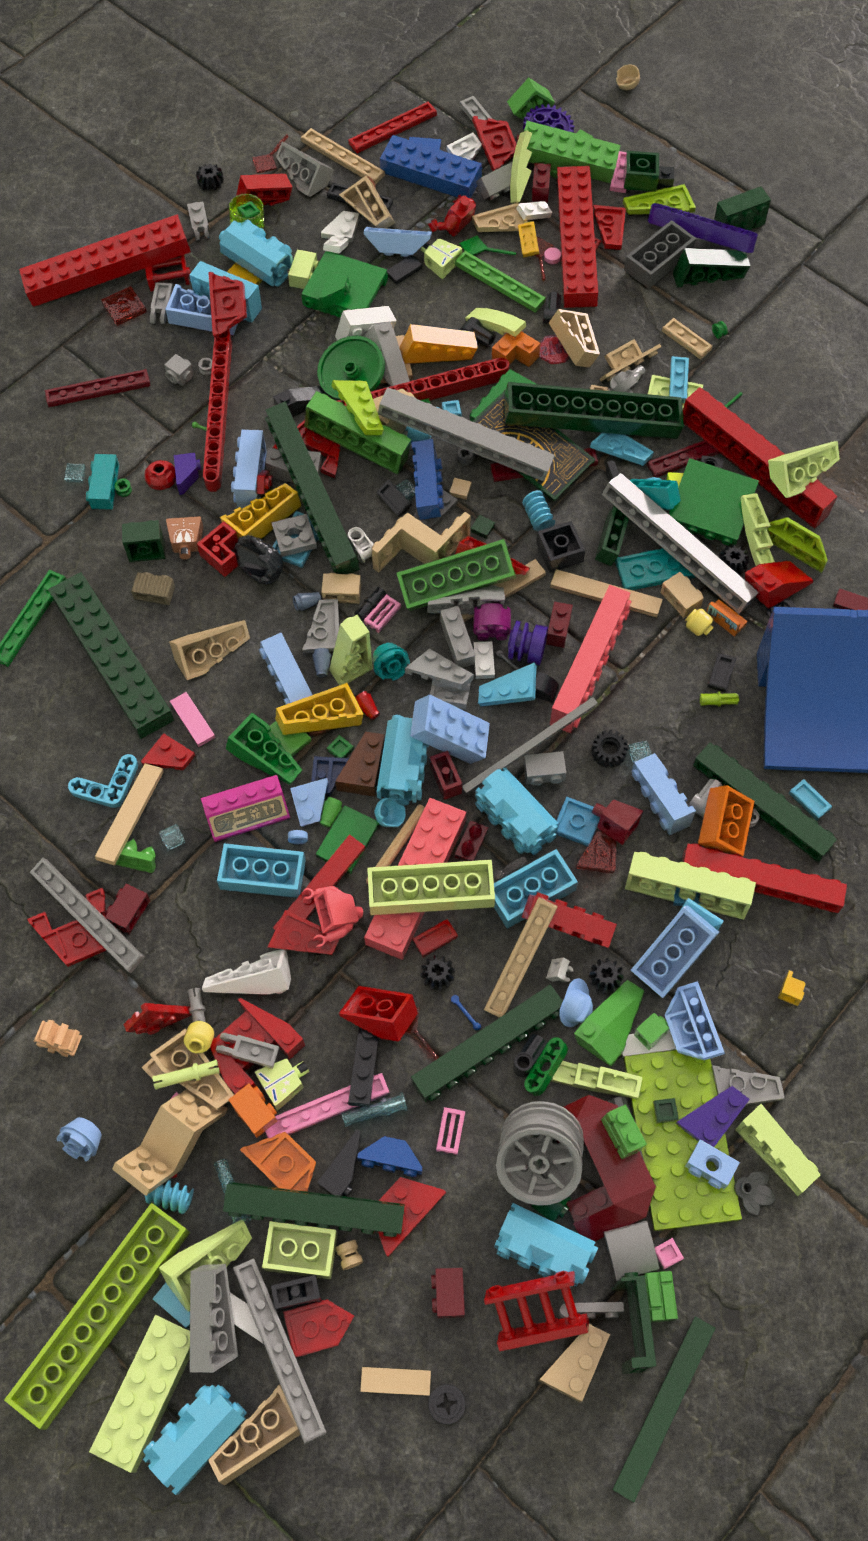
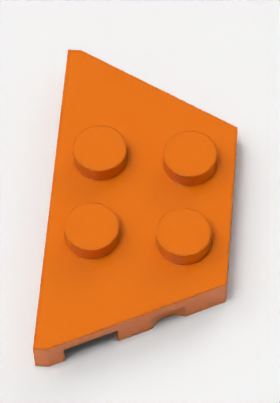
M286 1132L240 1149L278 1188L308 1192L316 1161Z

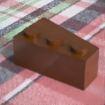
M364 733L335 781L337 791L375 797L385 734Z

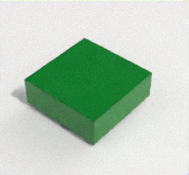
M252 201L237 207L238 213L244 220L248 219L251 221L261 216L260 210Z
M339 735L326 749L335 758H346L354 750V746Z

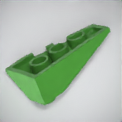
M629 980L624 982L576 1030L574 1035L578 1045L609 1066H612L625 1049L633 1020L645 993L644 990Z

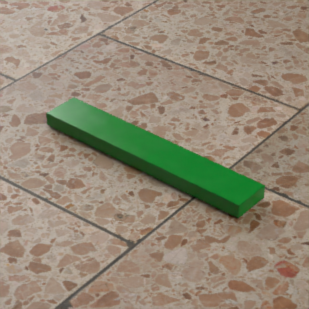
M52 570L47 572L0 642V664L9 667L53 601L48 589L66 580L65 576Z

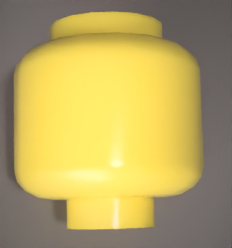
M694 609L685 619L687 621L686 627L696 636H701L703 633L707 635L713 629L711 625L713 617L703 609Z
M203 1021L191 1023L184 1036V1044L187 1049L193 1053L206 1052L214 1038L213 1028Z

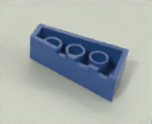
M433 439L412 442L416 485L415 497L419 519L441 517V509H444L443 499L440 497L443 495V487L440 485L443 482L442 472L440 471L442 469L441 458L438 459Z

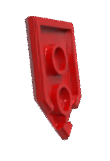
M328 1299L284 1311L283 1314L290 1345L295 1358L338 1346L354 1315Z

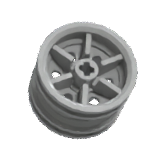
M530 1102L513 1110L502 1126L496 1162L497 1175L507 1192L518 1200L534 1205H550L569 1197L577 1188L582 1174L584 1138L580 1123L567 1109L550 1102Z

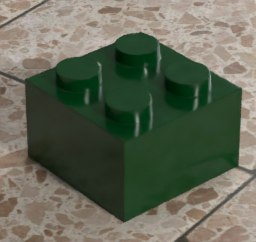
M627 151L624 164V189L656 191L659 179V153Z
M159 520L122 524V543L129 563L166 559L165 539Z

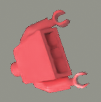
M334 886L318 888L316 891L305 888L302 892V896H310L304 897L303 903L310 904L314 898L322 933L327 934L326 936L319 934L314 937L313 942L316 940L322 942V944L315 947L317 950L322 949L327 941L331 943L346 936L353 929V925L363 916L362 907L355 906L353 896L342 892Z

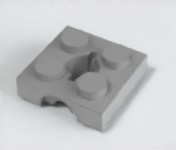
M307 514L272 522V528L282 557L317 548ZM293 534L299 535V536L296 537V538H291V537H290V536L293 535Z

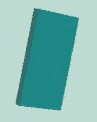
M664 548L617 557L615 560L623 588L628 590L662 585L663 582L679 572L689 579L696 577Z

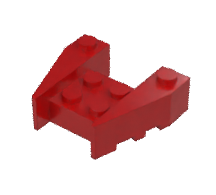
M242 998L238 1001L245 1012L221 1032L235 1036L241 1035L279 1046V1049L289 1060L305 1046L303 1038L290 1024ZM221 1033L216 1038H213L210 1046L211 1051L218 1062V1068L223 1080L232 1093L235 1095L247 1084L255 1088V1082L246 1074V1071L254 1063L218 1053L216 1051L217 1045L234 1049L235 1043L221 1040Z

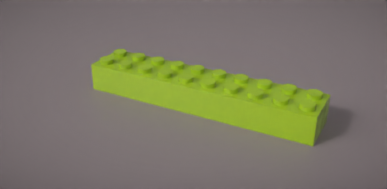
M151 1203L4 1401L37 1428L47 1430L161 1274L159 1267L174 1256L190 1232Z

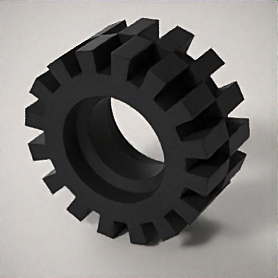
M605 730L602 731V735L599 733L597 738L594 739L592 756H594L595 761L598 760L600 766L604 763V767L607 768L610 765V768H614L615 764L619 766L621 762H624L628 745L627 740H623L624 736L622 734L618 736V731L612 734V730H609L608 733ZM605 744H613L617 747V752L615 754H607L603 751L602 747Z

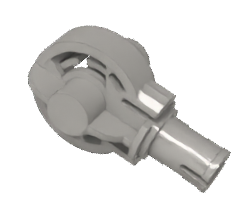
M638 365L632 371L619 372L611 378V388L608 391L633 393L630 387L638 384L640 377L645 374V368Z

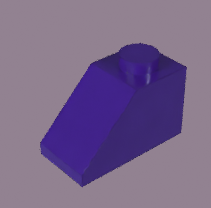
M195 453L174 455L179 495H183L199 478L198 470H202L200 459H196Z

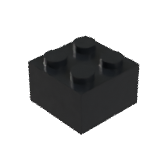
M572 521L537 531L536 544L549 573L556 571V569L560 570L584 562L585 548Z

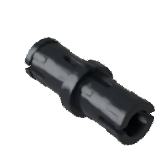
M377 587L369 597L364 599V603L354 614L358 615L361 621H364L367 615L385 597L386 591L383 588Z

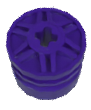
M516 620L509 637L508 659L513 660L516 652H518L517 661L521 662L524 654H527V662L529 664L535 663L540 666L546 645L548 627L536 624L533 632H529V623L526 622L524 629L521 630L522 622Z

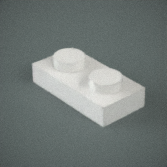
M545 201L520 203L516 208L523 220L550 218L553 213Z
M335 234L324 243L323 250L339 254L348 246L349 239L344 238L343 235Z
M492 641L474 642L476 679L495 678Z

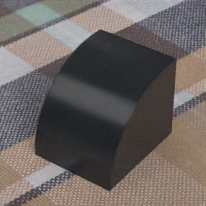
M538 672L535 697L553 703L559 689V684L551 676Z

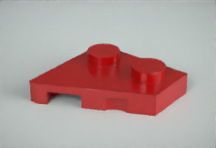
M163 733L141 760L143 766L144 764L159 766V768L184 770L195 757V753Z

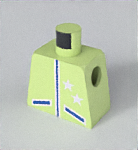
M437 239L432 245L426 242L421 247V251L424 252L425 265L441 279H444L455 267V260L462 254L461 247L442 239Z
M288 1059L274 1063L273 1069L264 1067L255 1071L258 1080L277 1111L304 1088L299 1078L309 1073L304 1061L292 1067Z

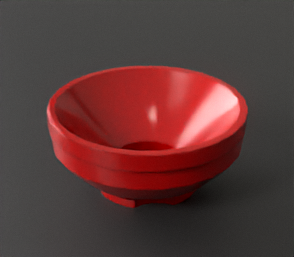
M158 460L152 462L145 470V481L152 489L165 490L176 482L175 467L168 461ZM159 466L164 468L160 473L154 471Z

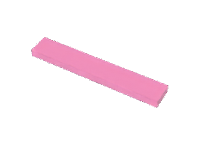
M382 1073L374 1076L371 1101L390 1094ZM350 1086L275 1116L277 1122L265 1131L267 1137L271 1138L282 1132L291 1135L359 1107L348 1105Z

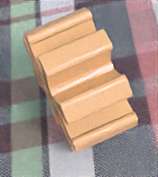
M48 1020V1022H41L34 1042H37L36 1045L40 1048H48L47 1051L54 1054L57 1051L61 1056L68 1057V1055H75L82 1035H79L80 1032L76 1029H68L69 1025L62 1023L59 1026L55 1021Z

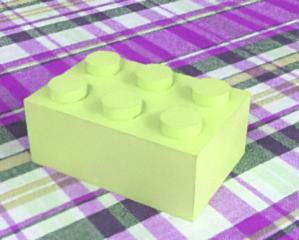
M270 1221L262 1268L270 1272L308 1277L316 1275L317 1278L331 1279L338 1233L334 1229Z

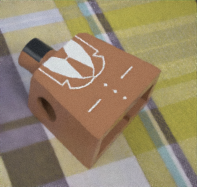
M201 517L166 519L173 552L179 553L181 559H189L191 552L199 551L197 543L201 541L203 534Z

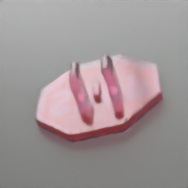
M556 335L545 336L541 340L539 356L541 359L550 364L565 363L570 356Z

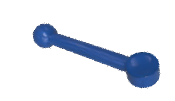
M453 995L451 1002L461 1009L473 1024L474 1030H480L481 1024L471 1017L459 1002V997Z

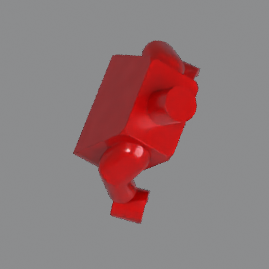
M458 195V199L453 200L454 205L450 207L444 222L438 223L436 219L432 220L428 224L432 232L446 230L455 237L472 220V216L475 215L476 203L474 200Z

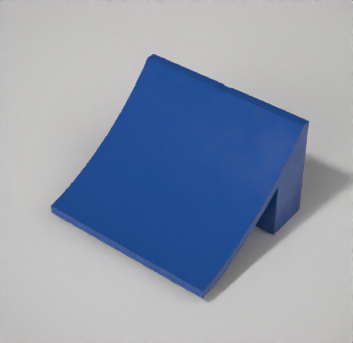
M774 607L757 651L758 686H766L764 769L868 773V610Z

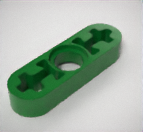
M555 1037L549 1040L527 1076L524 1086L533 1096H539L544 1093L565 1058L568 1046L562 1039ZM560 1046L559 1050H554L555 1047ZM551 1062L549 1070L542 1071L543 1064ZM533 1083H538L537 1087H533L532 1085Z

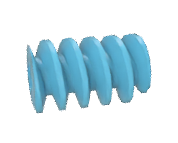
M540 490L529 493L522 502L535 531L544 530L555 525L553 515Z
M168 1180L165 1185L162 1184L147 1196L144 1195L147 1204H151L154 1201V1205L157 1207L162 1204V1208L168 1209L170 1207L173 1212L178 1209L179 1213L183 1215L190 1206L194 1188L190 1193H187V1185L182 1190H179V1183H176L172 1188L171 1180Z

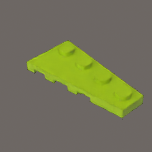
M685 184L623 198V205L628 215L649 214L653 203L689 213H695L696 210Z
M333 380L332 388L338 391L341 401H345L347 410L354 414V420L365 435H382L384 429L367 381Z

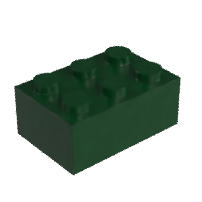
M762 186L719 201L714 220L745 230L761 227L766 222L771 199Z

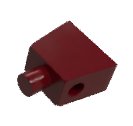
M612 800L607 807L596 803L592 814L600 817L598 829L623 845L638 827L643 810L617 800Z

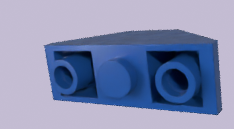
M384 1136L359 1152L357 1156L358 1162H361V1165L364 1167L374 1168V1165L383 1167L382 1170L395 1173V1170L404 1171V1175L416 1177L417 1174L422 1175L421 1164L404 1140Z

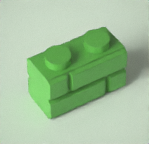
M626 1104L608 1112L601 1119L615 1148L618 1149L617 1152L621 1159L641 1151L647 1145Z
M672 1271L644 1273L651 1323L677 1320L678 1315Z

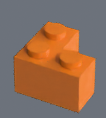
M522 331L516 337L506 333L492 347V359L506 358L509 361V365L517 359L530 367L540 356V342Z
M247 1084L228 1099L235 1112L256 1138L277 1122L274 1116L277 1114L276 1110L270 1103L265 1104L266 1099L257 1086L253 1088L250 1084Z

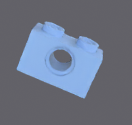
M699 1140L685 1167L689 1169L688 1171L692 1175L699 1178L702 1176L709 1180L708 1183L717 1189H725L740 1162L706 1142ZM706 1162H713L716 1165V1171L708 1170Z

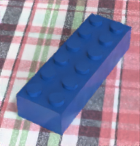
M392 135L380 157V168L385 171V174L454 197L461 195L471 198L477 187L476 181L482 177V163Z

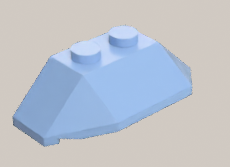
M372 227L364 229V235L379 252L387 256H392L394 253L400 254L402 257L413 255L432 235V232Z
M698 981L677 987L675 995L665 1013L677 1052L701 1060L725 1054Z

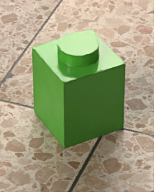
M653 1013L636 1029L634 1036L650 1050L667 1034L669 1030L668 1023L662 1016H657Z

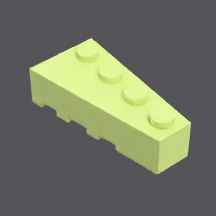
M358 615L345 619L339 627L329 668L330 673L339 685L349 683L373 669L370 633Z
M762 1104L750 1113L735 1129L797 1196L803 1193L820 1176L817 1166L805 1157L800 1148L794 1144Z

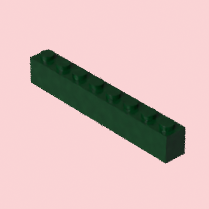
M710 742L695 758L693 767L709 779H716L721 782L722 786L728 785L754 800L753 808L758 811L759 818L819 863L834 846L837 838L834 837L832 832L823 829L815 819L806 816L798 806L789 803L782 794L772 790L768 783L755 777L751 770L742 767L735 758L729 757L719 746L713 745Z
M548 985L411 1076L412 1084L425 1103L429 1100L431 1102L435 1101L442 1095V1091L447 1088L449 1090L453 1089L460 1083V1079L465 1076L466 1078L471 1077L477 1072L476 1069L481 1065L487 1066L493 1062L494 1056L499 1053L502 1055L507 1053L512 1048V1044L517 1041L519 1043L523 1042L529 1037L528 1034L530 1032L541 1030L546 1026L545 1022L551 1018L553 1020L559 1018L562 999L552 985Z
M228 1182L223 1211L228 1212V1216L241 1217L242 1214H248L251 1219L255 1220L272 1217V1221L278 1223H286L287 1219L295 1220L294 1224L307 1226L308 1222L317 1223L319 1228L329 1229L330 1225L339 1226V1230L352 1231V1228L361 1229V1233L374 1234L375 1231H381L384 1236L396 1237L397 1234L402 1232L405 1204Z

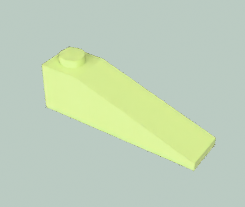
M838 441L768 460L770 479L785 498L802 493L810 482L817 480L819 474L826 472L840 459Z
M240 1220L177 1253L159 1267L167 1285L188 1312L190 1311L191 1271L202 1265L226 1264L227 1267L231 1261H235L252 1237L245 1222Z

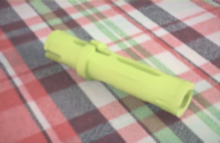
M214 1060L200 1065L195 1063L192 1067L153 1076V1082L162 1080V1082L155 1083L154 1087L157 1090L193 1079L198 1081L201 1080V1077L219 1074L218 1067L210 1069L211 1067L218 1066V1062Z

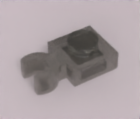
M522 856L506 865V868L496 871L494 873L495 881L497 882L528 865L527 860Z

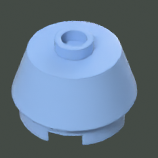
M79 1117L60 1129L57 1141H61L65 1145L62 1149L71 1157L77 1159L81 1156L85 1161H88L91 1156L96 1155L102 1134L94 1123Z

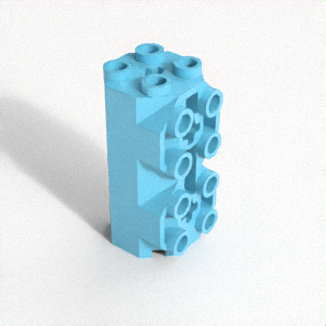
M248 219L242 223L233 221L219 235L220 252L269 285L279 287L288 278L287 271L293 263L291 248L286 244L284 245L274 236L266 239L265 231L252 224Z
M393 715L392 719L388 720L377 786V798H395L397 803L406 806L409 805V801L412 800V803H416L417 800L422 798L421 788L422 783H424V767L427 763V747L429 748V745L410 737L413 718Z
M506 767L503 768V771L501 769L494 771L482 782L484 787L482 789L477 788L475 792L477 799L475 802L476 807L488 815L489 821L494 826L500 824L503 827L501 830L502 835L514 843L515 849L520 854L531 852L535 855L542 849L543 844L546 842L550 843L557 837L555 832L558 829V822Z
M514 1203L506 1216L499 1233L500 1236L494 1245L497 1249V1255L508 1260L509 1257L518 1260L517 1264L526 1269L534 1266L539 1269L537 1274L542 1277L553 1276L560 1271H574V1286L576 1287L578 1283L583 1284L589 1272V1269L586 1268L587 1262H592L598 1250V1247L594 1246L595 1241Z
M219 1384L217 1386L211 1385L209 1387L204 1385L195 1394L197 1399L191 1405L187 1403L179 1411L178 1415L181 1417L177 1423L169 1422L160 1432L162 1436L156 1442L153 1440L143 1450L146 1455L143 1460L145 1463H150L148 1465L149 1469L167 1488L171 1484L174 1488L171 1492L175 1495H179L209 1462L208 1460L230 1436H233L246 1420L244 1417L247 1414L245 1409L239 1403H232L229 1400L231 1396L229 1392Z

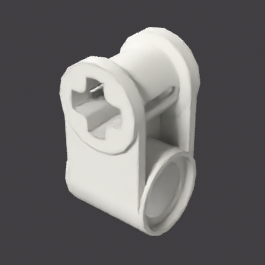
M351 528L348 532V540L357 559L363 564L366 559L372 557L374 543L369 540L361 528Z

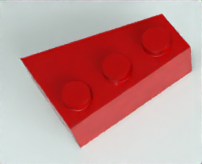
M286 174L240 175L235 204L237 207H240L252 201L260 209L261 206L267 204L272 206L290 199L292 185Z

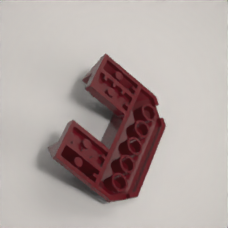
M587 1095L564 1106L580 1123L583 1130L584 1146L587 1147L604 1186L568 1202L567 1206L575 1222L573 1225L577 1232L586 1238L597 1241L605 1237L604 1231L631 1225L646 1218L656 1185L640 1151L621 1159L617 1152L618 1149L615 1148L601 1121L608 1112L618 1108V1105Z

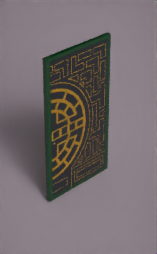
M504 390L472 422L479 423L492 430H497L504 435L514 437L519 441L554 454L555 456L545 481L519 471L517 472L555 502L594 463L595 459L558 429L505 424Z

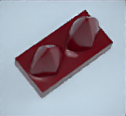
M470 820L455 852V857L463 861H475L488 832V827Z

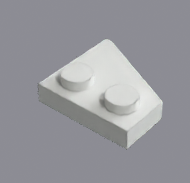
M471 133L447 145L446 150L448 153L473 160L480 151L482 143L474 133Z
M341 212L322 230L321 237L330 239L335 234H340L344 238H348L349 242H353L360 218L359 213Z

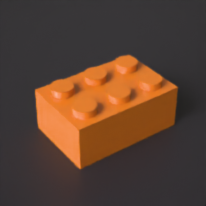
M728 785L710 788L698 844L708 849H719L723 853L744 856L755 801Z

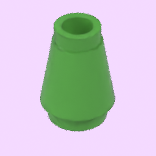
M328 797L327 801H324L320 819L321 825L331 828V825L342 810L341 801L332 797Z

